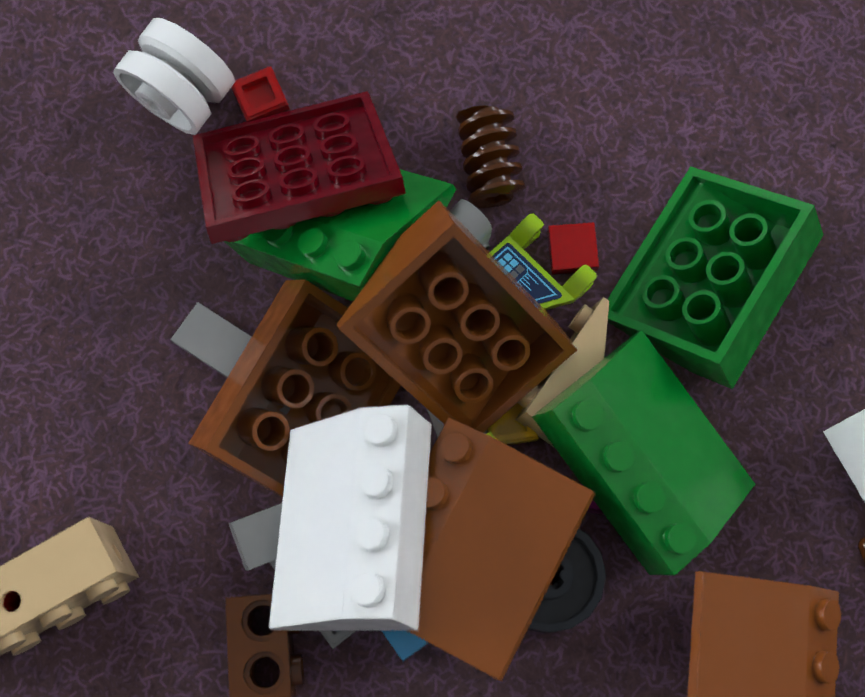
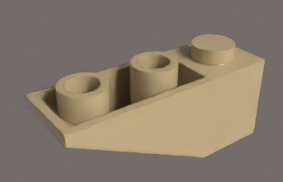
M604 297L591 308L584 304L568 326L574 331L570 340L577 348V351L518 402L524 408L515 420L523 426H528L534 430L541 439L553 446L532 416L604 359L609 300Z

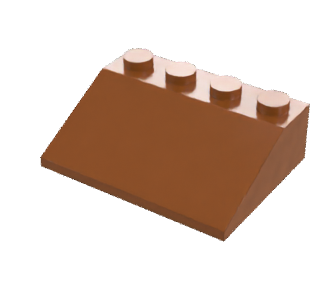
M440 200L401 234L337 323L340 331L444 425L449 417L482 433L577 351V348L560 325Z
M306 279L285 280L188 444L283 498L290 430L358 408L390 406L401 385L338 329L337 323L348 309L346 306ZM284 406L291 408L287 414L281 412L280 409Z
M448 417L429 456L418 630L407 631L502 681L595 496V492L497 439Z
M695 571L688 697H835V685L839 675V661L837 658V631L841 622L839 591L809 585Z

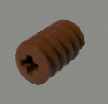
M478 105L458 111L456 119L460 123L458 134L460 139L463 140L460 148L463 157L466 158L463 168L465 173L469 175L466 180V187L472 193L468 202L481 209L498 207L511 202L514 197L513 194L526 188L524 181L511 180V176L523 171L521 163L508 162V159L520 154L518 146L505 144L517 137L515 128L503 127V125L515 119L513 111L502 110L488 105Z

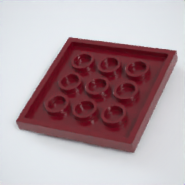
M368 91L193 135L205 225L211 244L222 241L236 242L246 238L249 234L272 228L286 229L299 221L319 216H336L346 209L365 204H382L391 200L392 197L406 194L402 174Z

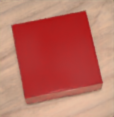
M271 66L235 80L231 87L246 122L279 114L290 109Z
M595 222L548 226L547 235L552 275L575 273L582 265H587L593 271H598L599 259Z

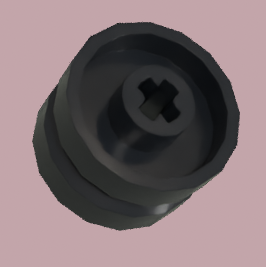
M579 528L554 576L553 585L550 584L528 628L530 631L545 634L572 629L590 617L602 599L606 580L602 554L590 536Z

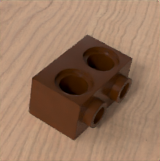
M273 594L225 598L229 697L296 696V686L304 685L302 654L294 655L293 634H301V630H274L269 635L261 636L253 627L255 613L263 607H271ZM266 657L274 659L280 668L279 679L272 687L262 686L255 676L257 664Z

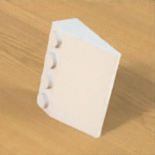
M410 405L358 408L290 430L269 629L418 630L432 425Z

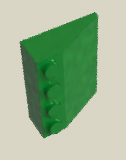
M690 166L608 297V323L631 337L636 332L642 330L659 354L694 374L733 389L824 236L815 205Z
M400 169L406 194L392 197L391 200L385 203L365 204L346 209L336 216H319L299 221L286 229L272 228L249 234L246 238L236 242H224L252 265L293 280L306 279L323 291L354 301L401 234L438 200L447 207L456 188L451 183Z
M642 330L636 332L532 416L581 484L595 492L593 500L649 575H676L711 544L755 486L754 481Z

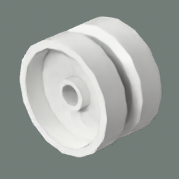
M153 18L138 39L143 52L129 50L115 67L113 73L123 88L150 112L185 133L196 135L211 115L207 102L219 103L235 83L233 73L215 52L193 34L168 20Z

